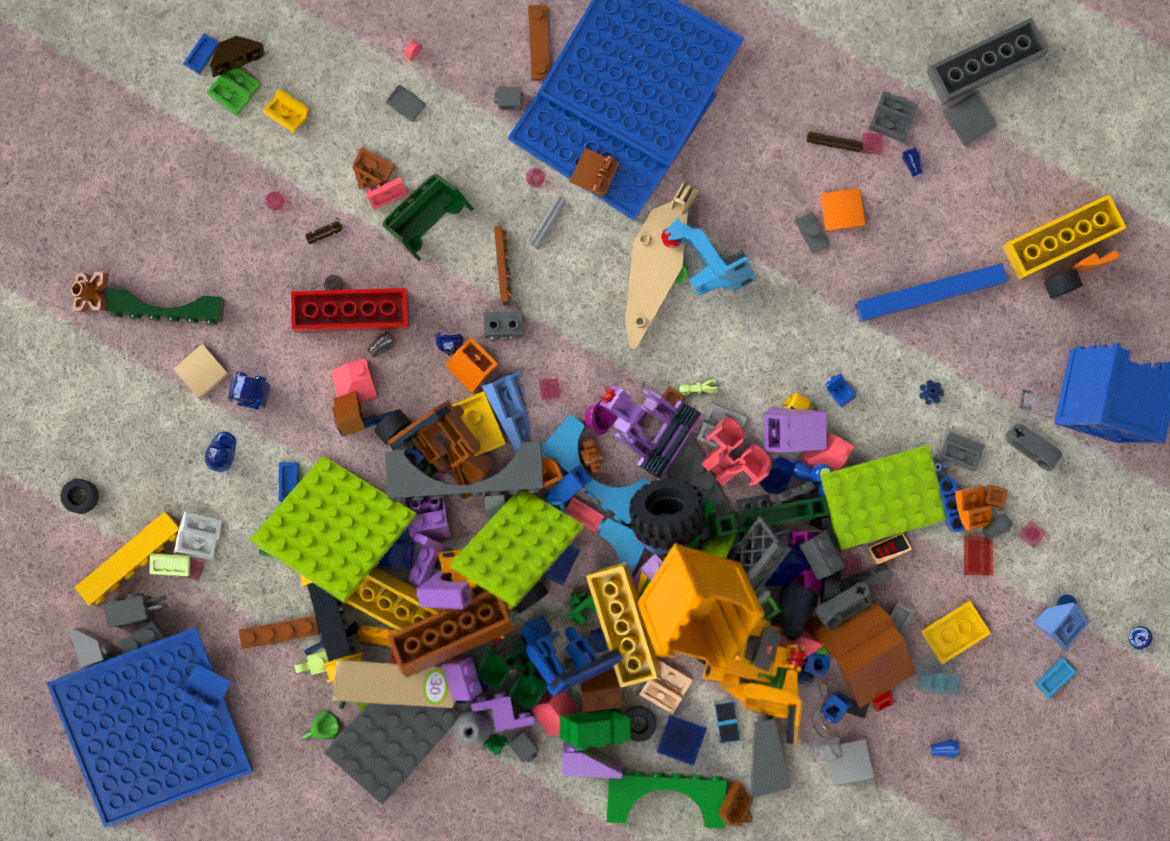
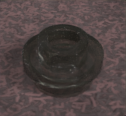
M330 275L325 279L324 287L326 290H342L343 281L337 275ZM332 281L337 282L334 287L330 286V283Z

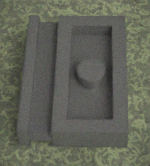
M949 431L939 458L975 472L986 445Z

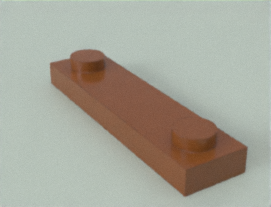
M529 5L531 79L545 80L550 72L547 5Z

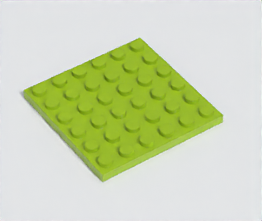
M322 456L250 538V542L345 603L415 519L416 513L398 501L394 502L393 498H388L382 491L327 457Z

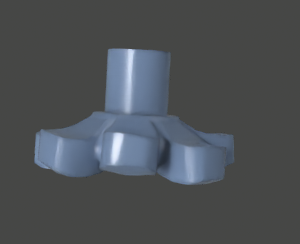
M939 456L935 460L933 458L939 480L940 475L946 476L947 471L944 468H947L948 464L947 462H942Z

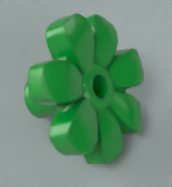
M492 734V737L483 745L485 748H489V751L493 752L494 755H499L504 746L508 745V739L505 736L499 737V734Z

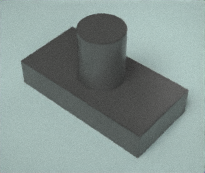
M812 212L795 220L812 254L829 246Z

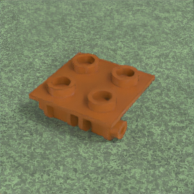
M585 148L569 182L605 197L620 163L614 161V158L611 156L605 157Z

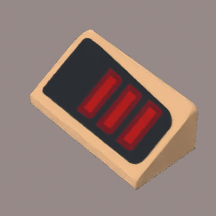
M903 533L867 547L875 565L912 550Z

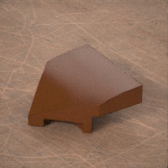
M361 147L352 166L359 190L387 182L396 165Z
M734 781L718 814L727 825L740 827L742 823H750L753 819L750 813V806L754 801V797L747 796L742 783Z

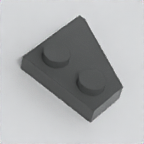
M808 481L775 493L774 496L776 501L786 503L792 501V497L797 495L803 497L811 494L810 490L815 489L812 481Z

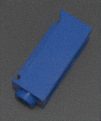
M578 465L544 495V498L547 501H563L565 505L592 478L581 465Z

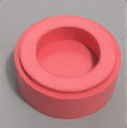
M415 40L410 42L406 48L405 57L414 60L421 50V44Z

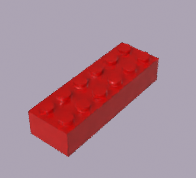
M407 288L291 291L292 330L295 333L409 329V293Z

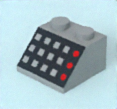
M83 628L69 630L80 667H88L112 658L113 648L110 643H107V640Z

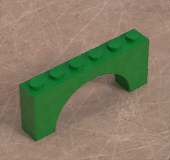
M622 770V778H609L606 821L608 823H626L630 809L642 796L657 790H673L688 796L699 806L705 828L725 829V822L718 812L726 798L727 781L719 775H711V779H706L700 774H691V778L683 777L681 773H672V777L664 776L663 772H652V775H644V771H633V774H625V771Z

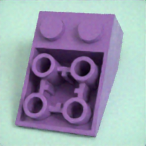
M770 407L764 414L765 451L796 452L827 449L826 411Z
M431 495L424 496V500H412V497H405L406 507L416 513L415 519L408 526L413 544L419 543L413 540L416 533L432 540L451 538L444 495L443 499H432Z

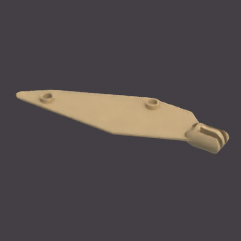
M684 182L681 184L672 202L651 210L633 242L625 318L628 342L631 349L638 348L683 268L685 243L675 248H668L663 244L661 234L677 218L687 225L688 210L699 193V189H693V186H687ZM640 320L644 321L642 325H638Z

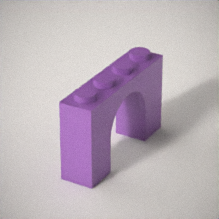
M439 570L417 588V598L419 599L420 607L463 609L472 601L469 583L452 582L451 572L442 573V570Z

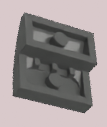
M883 92L869 130L904 143L918 105Z
M976 93L971 94L943 112L947 122L955 130L963 146H967L997 126Z

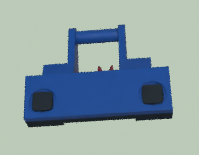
M544 615L524 623L521 637L526 641V644H529L526 647V653L549 684L547 688L553 696L612 669L623 659L618 648L602 654L599 658L583 635L580 636L574 627H568L565 630V634L570 643L565 649L577 665L574 669L566 671L556 657L557 650L551 643L560 632L551 633L553 630Z

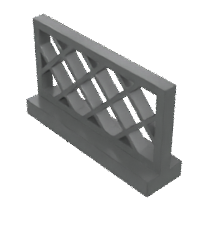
M759 516L727 559L736 561V557L741 554L740 563L744 571L746 567H750V573L747 577L756 595L790 552L791 548L788 544L782 543L767 521ZM762 525L763 535L758 536V529ZM768 538H772L774 542L768 548ZM758 539H762V549H757ZM749 540H752L751 550H747ZM762 552L761 559L756 563L757 553ZM751 553V564H746V554Z

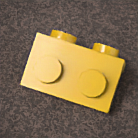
M279 88L275 92V97L263 109L265 115L292 133H295L306 121L309 108L305 104L297 101Z

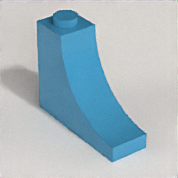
M609 518L606 521L602 520L597 531H600L599 536L606 539L614 547L619 556L620 563L628 561L632 575L645 547L633 539L635 534L632 529Z

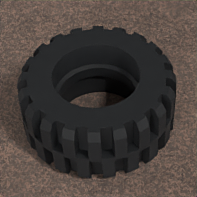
M678 478L653 480L650 484L646 483L643 485L641 490L638 489L631 498L629 513L633 533L639 541H642L646 546L650 545L652 549L658 550V548H662V550H668L674 544L685 547L690 544V541L694 542L698 535H701L706 525L702 494L692 483L689 484L686 480L682 479L680 481ZM667 511L678 512L671 516H657L658 514Z

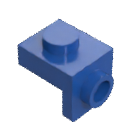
M841 373L831 377L825 384L828 393L841 408L857 398L856 393L844 381Z

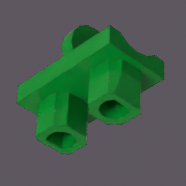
M583 591L577 596L572 592L570 595L573 599L568 605L572 608L578 603V606L567 616L581 626L588 620L582 610L588 606L595 614L597 612L592 594L581 602L580 600L586 596Z

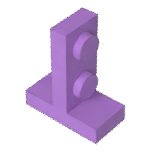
M416 533L413 540L423 544L411 570L408 581L421 586L429 579L438 559V552L452 551L454 549Z

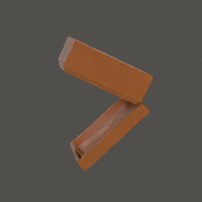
M874 599L870 607L834 629H826L817 615L812 617L807 624L808 629L833 659L836 660L848 693L859 708H862L916 674L904 638L894 627L891 617Z

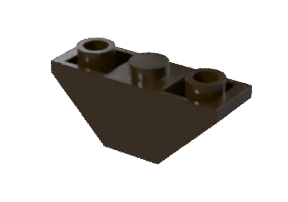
M234 36L219 42L210 63L213 78L264 57L263 44L240 36Z

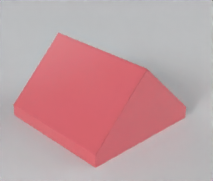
M566 691L555 696L547 692L534 708H530L549 736L560 734V715L580 713Z

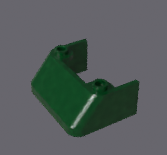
M434 174L404 200L383 221L382 226L411 256L420 261L421 258L417 252L422 248L423 241L420 237L447 212L449 214H457L463 209V206L472 212L474 208L455 186L438 174Z

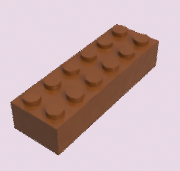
M486 591L471 598L472 601L463 609H446L389 635L388 639L400 671L408 678L516 629L505 601Z

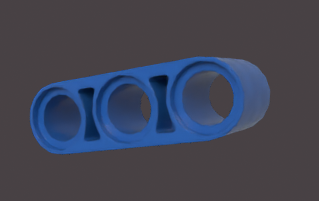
M945 477L938 481V487L946 517V526L951 532H961L965 527L961 521L956 503L955 491L958 490L957 483L953 478ZM944 481L950 484L949 491H945L942 488ZM949 500L955 502L954 510L948 508L947 503ZM955 518L961 522L958 529L952 523Z

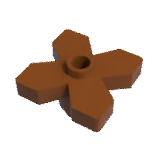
M95 272L92 278L90 274H76L75 282L71 287V293L75 296L73 311L87 312L89 307L93 311L106 310L107 300L100 292L108 285V273Z

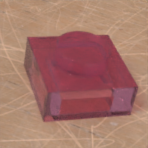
M863 133L861 153L880 155L883 134Z
M558 378L539 380L541 400L560 398Z
M1029 521L1018 536L1034 548L1046 533L1035 523Z
M190 558V575L184 577L199 581L205 562Z

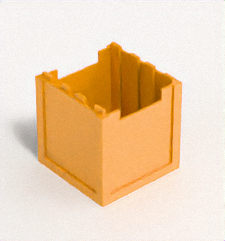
M674 544L637 602L656 655L674 658L673 652L700 658L707 660L709 667L715 668L720 672L726 671L732 657L740 649L739 647L746 640L751 629L764 615L741 563L678 544Z

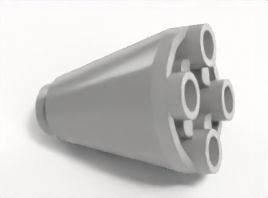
M464 711L457 717L453 725L454 738L458 744L469 749L483 746V743L490 738L492 730L490 720L481 711ZM472 728L474 730L473 735H467L466 730Z

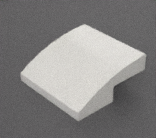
M184 512L174 552L212 560L214 558L216 540L220 537L222 520Z

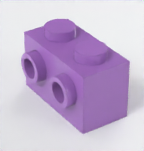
M454 656L442 664L452 700L471 701L482 693L471 656Z

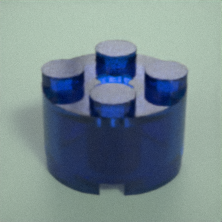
M236 372V376L232 378L227 400L233 403L234 399L238 401L237 405L259 409V406H261L262 409H265L271 387L266 382L267 379L262 376H255V378L247 377L246 373Z
M396 540L376 566L412 569L414 541Z

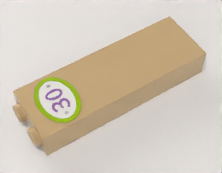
M336 661L333 701L453 708V704H456L457 700H452L443 667H430L406 678L400 671L398 664Z

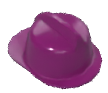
M602 399L597 404L587 408L585 421L583 422L585 427H589L599 435L605 434L617 419L616 415L600 405Z

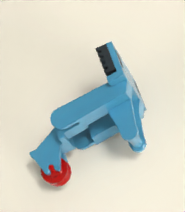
M679 218L675 219L669 228L663 230L661 239L666 247L675 248L688 242L690 248L693 246L696 248L697 254L707 266L690 280L697 295H703L721 287L724 290H733L735 292L756 280L743 250H740L741 254L737 252V256L733 254L734 258L729 256L730 260L727 258L724 260L721 253L718 254L700 228L692 229L682 223Z

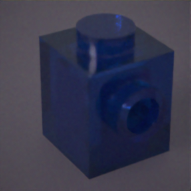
M601 628L591 630L587 638L594 652L597 654L608 651V645Z

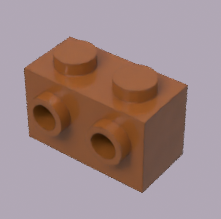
M356 392L333 398L335 406L332 407V411L336 418L334 419L336 429H340L343 436L365 430L362 406Z

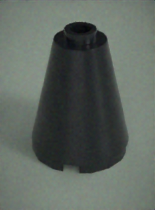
M792 584L784 586L779 594L782 635L791 641L801 637L818 603V596L812 589L807 588L806 590L801 588V585Z

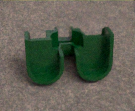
M517 638L505 658L494 652L496 647L494 644L488 650L476 670L478 679L489 687L499 688L506 680L512 667H514L521 674L511 688L509 695L518 705L525 708H534L543 697L549 684L533 676L536 666L526 653V641Z

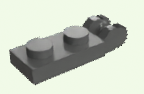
M885 563L870 567L841 581V593L859 583L867 584L871 588L880 581L886 582L891 579L893 572L889 570Z

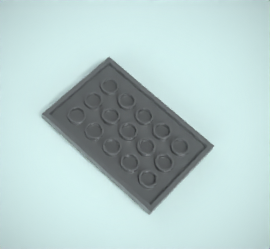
M368 703L324 753L383 805L450 730L460 714L454 708Z

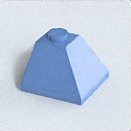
M1068 603L1046 608L1037 618L1035 625L1066 652L1090 622L1075 603Z

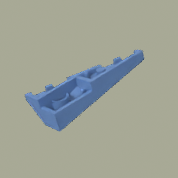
M521 370L482 385L516 454L521 448V442H527L526 436L530 435L527 407L523 405L521 400L524 387H519L518 377L522 375Z

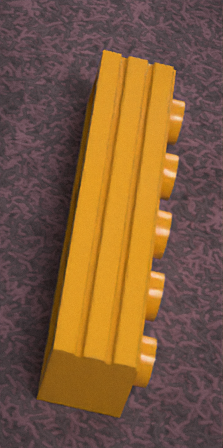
M361 625L357 635L360 642L391 647L388 636L397 631Z

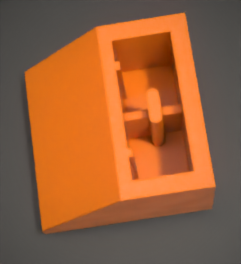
M470 337L455 352L445 367L473 393L499 365Z

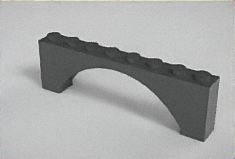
M541 441L521 442V448L516 456L503 470L485 481L471 485L448 484L429 476L412 462L407 456V450L385 451L387 497L393 498L394 502L405 501V497H412V500H424V496L430 495L432 499H443L445 494H451V498L463 497L462 493H470V497L482 496V492H489L490 495H501V491L509 490V494H520L522 489H528V493L540 492V488H544Z

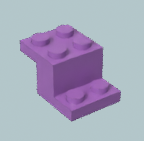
M507 692L495 694V698L488 699V696L477 697L475 702L471 704L472 712L492 708L496 732L536 723L535 715H530V712L519 713L518 718H515L513 701L510 695L507 696Z

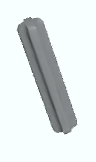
M561 197L556 198L530 240V244L533 247L539 248L565 206L566 201Z

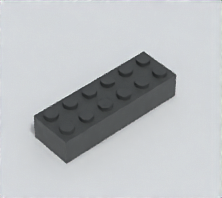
M1030 18L931 65L926 73L942 104L945 105L1043 58L1049 50L1033 19Z

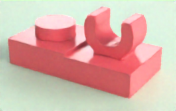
M401 178L384 184L382 187L378 184L377 189L371 191L369 188L367 190L368 193H366L373 210L408 195Z

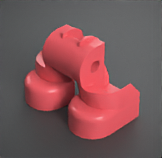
M726 416L708 433L705 441L708 442L712 438L718 446L705 457L702 465L706 468V471L712 470L717 475L715 480L722 486L743 470L750 476L749 486L756 485L769 474L772 461L768 453L760 445L753 443L737 459H734L729 454L732 449L739 446L745 439L744 430L735 419Z

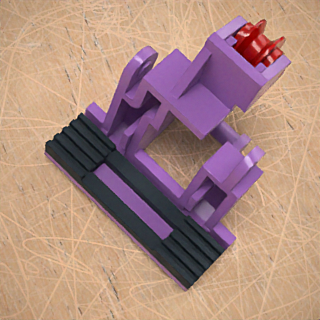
M614 385L609 390L605 388L606 394L605 396H600L602 399L600 405L619 417L614 427L624 434L615 433L614 437L641 457L637 464L639 467L661 479L702 414L679 400L673 407L662 396L645 389L642 393L647 399L643 405L641 404L638 407L630 402L631 396L623 389ZM646 413L664 423L653 442L641 434L643 429L639 427Z

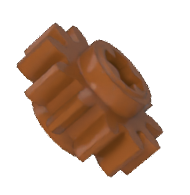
M592 439L584 441V450L581 451L585 467L590 466L592 474L601 472L600 463L604 461L600 447H595Z

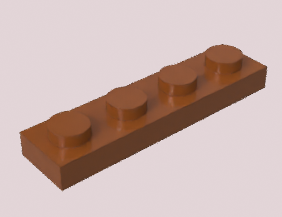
M494 226L501 304H509V299L512 298L511 287H507V280H510V269L506 268L505 261H509L508 250H504L507 235L506 231H502V226Z
M316 616L240 629L239 635L241 647L245 649L319 635Z

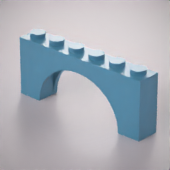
M572 414L568 416L542 446V456L556 460L562 474L569 473L578 465H581L583 468L578 455V442L585 429V425ZM643 477L631 486L614 488L605 486L592 478L584 488L586 489L585 493L592 500L596 497L601 502L600 507L606 512L611 510L616 515L614 517L616 521L621 525L624 523L628 525L631 522L629 513L631 498L638 489L641 490L643 485L646 483L650 484V482Z

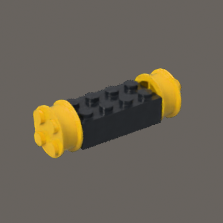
M300 575L302 582L300 588H308L329 661L322 664V667H326L329 677L327 683L333 682L334 685L336 661L363 662L362 655H364V652L352 655L351 651L355 650L352 639L347 638L346 632H349L347 620H342L341 613H344L341 601H337L335 596Z

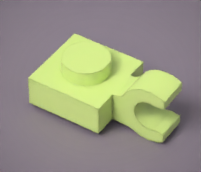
M326 651L307 656L308 662L295 665L296 673L310 670L311 675L327 671L326 667H322V664L329 661Z

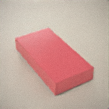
M572 497L565 508L567 515L581 522L595 533L601 521L606 517L575 497Z

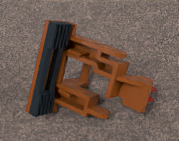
M449 400L433 408L387 441L392 450L395 451L413 440L430 465L434 464L437 470L444 474L450 469L449 463L443 457L448 451L436 437L443 430L452 443L450 447L459 458L451 464V467L453 468L461 463L463 466L461 470L470 484H474L491 471L493 465L488 456L479 455L476 457L474 455L480 451V443L460 418L464 414V409L460 405L453 407Z

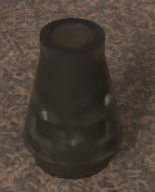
M386 331L381 333L367 350L375 358L377 355L394 348L393 345L396 344V341Z

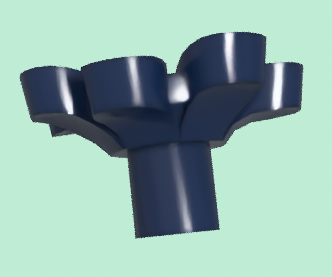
M928 380L926 382L927 386L920 385L919 389L923 393H920L919 397L920 399H926L925 404L930 405L932 401L935 404L940 402L939 396L942 397L944 391L939 390L941 387L939 382L933 384L932 380Z

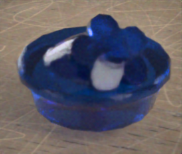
M1136 626L1130 631L1128 641L1135 649H1145L1152 642V633L1147 627Z

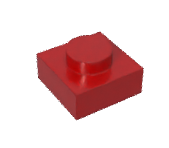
M890 691L872 701L875 711L879 712L894 704Z

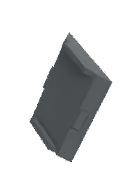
M401 85L395 88L386 101L389 106L412 123L426 106V103Z

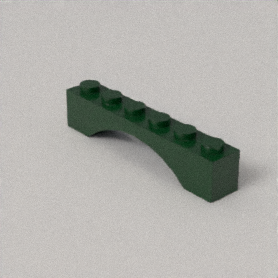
M107 288L105 311L115 318H122V315H130L131 319H141V316L149 317V320L160 321V318H168L170 322H179V319H185L187 323L198 324L199 320L206 321L208 325H217V322H223L225 299L215 296H201L197 300L183 306L161 308L141 302L127 290Z
M817 496L709 517L712 537H720L748 531L759 516L763 517L771 526L828 516L829 512L826 496Z

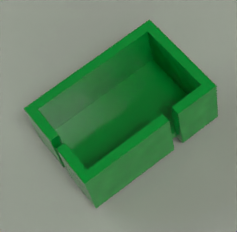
M613 708L560 715V739L567 742L568 745L574 746L577 750H587L591 746L602 748L605 747V744L622 745L623 742L630 741V717Z

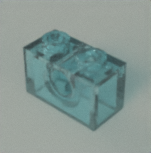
M918 671L916 690L959 696L961 676Z

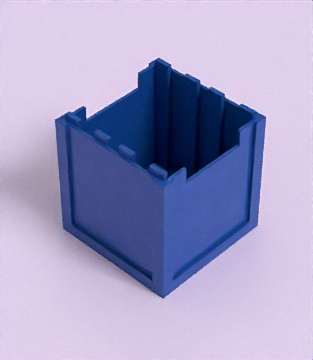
M1114 343L1112 347L1102 344L1099 345V348L1096 345H1090L1088 349L1078 346L1076 350H1070L1055 417V425L1115 443H1166L1170 423V361L1168 363L1154 362L1153 367H1151L1152 363H1143L1142 365L1129 361L1131 351L1120 347V343Z

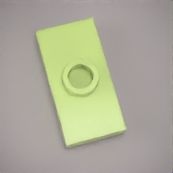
M151 554L150 574L189 576L190 556Z

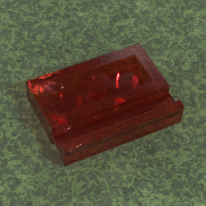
M964 536V575L993 576V539L988 540L986 537Z

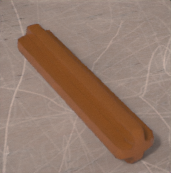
M447 444L444 447L448 451L446 455L451 466L459 458L450 447L451 444ZM461 463L453 468L451 467L456 484L468 485L465 475L461 470ZM462 493L463 497L461 498L470 497V493Z

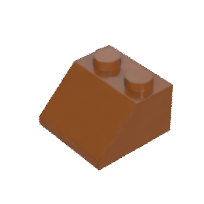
M615 668L580 683L584 712L623 707L620 684Z

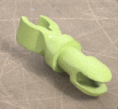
M709 380L703 384L699 382L696 385H681L679 390L682 395H690V393L695 392L701 394L703 391L711 394L716 393V380Z

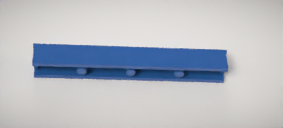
M1003 263L857 301L855 306L860 323L1003 285L1009 280Z

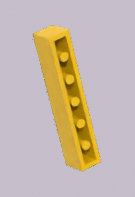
M163 512L74 588L88 605H100L106 600L105 595L109 592L114 593L117 591L124 579L129 580L136 574L135 570L141 566L143 568L149 564L151 554L162 553L169 541H176L180 526L168 512Z

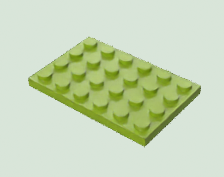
M929 445L820 475L839 550L946 520L938 487L939 482Z
M524 489L520 490V494H514L450 563V568L513 607L521 601L584 528V524L535 495L528 494Z

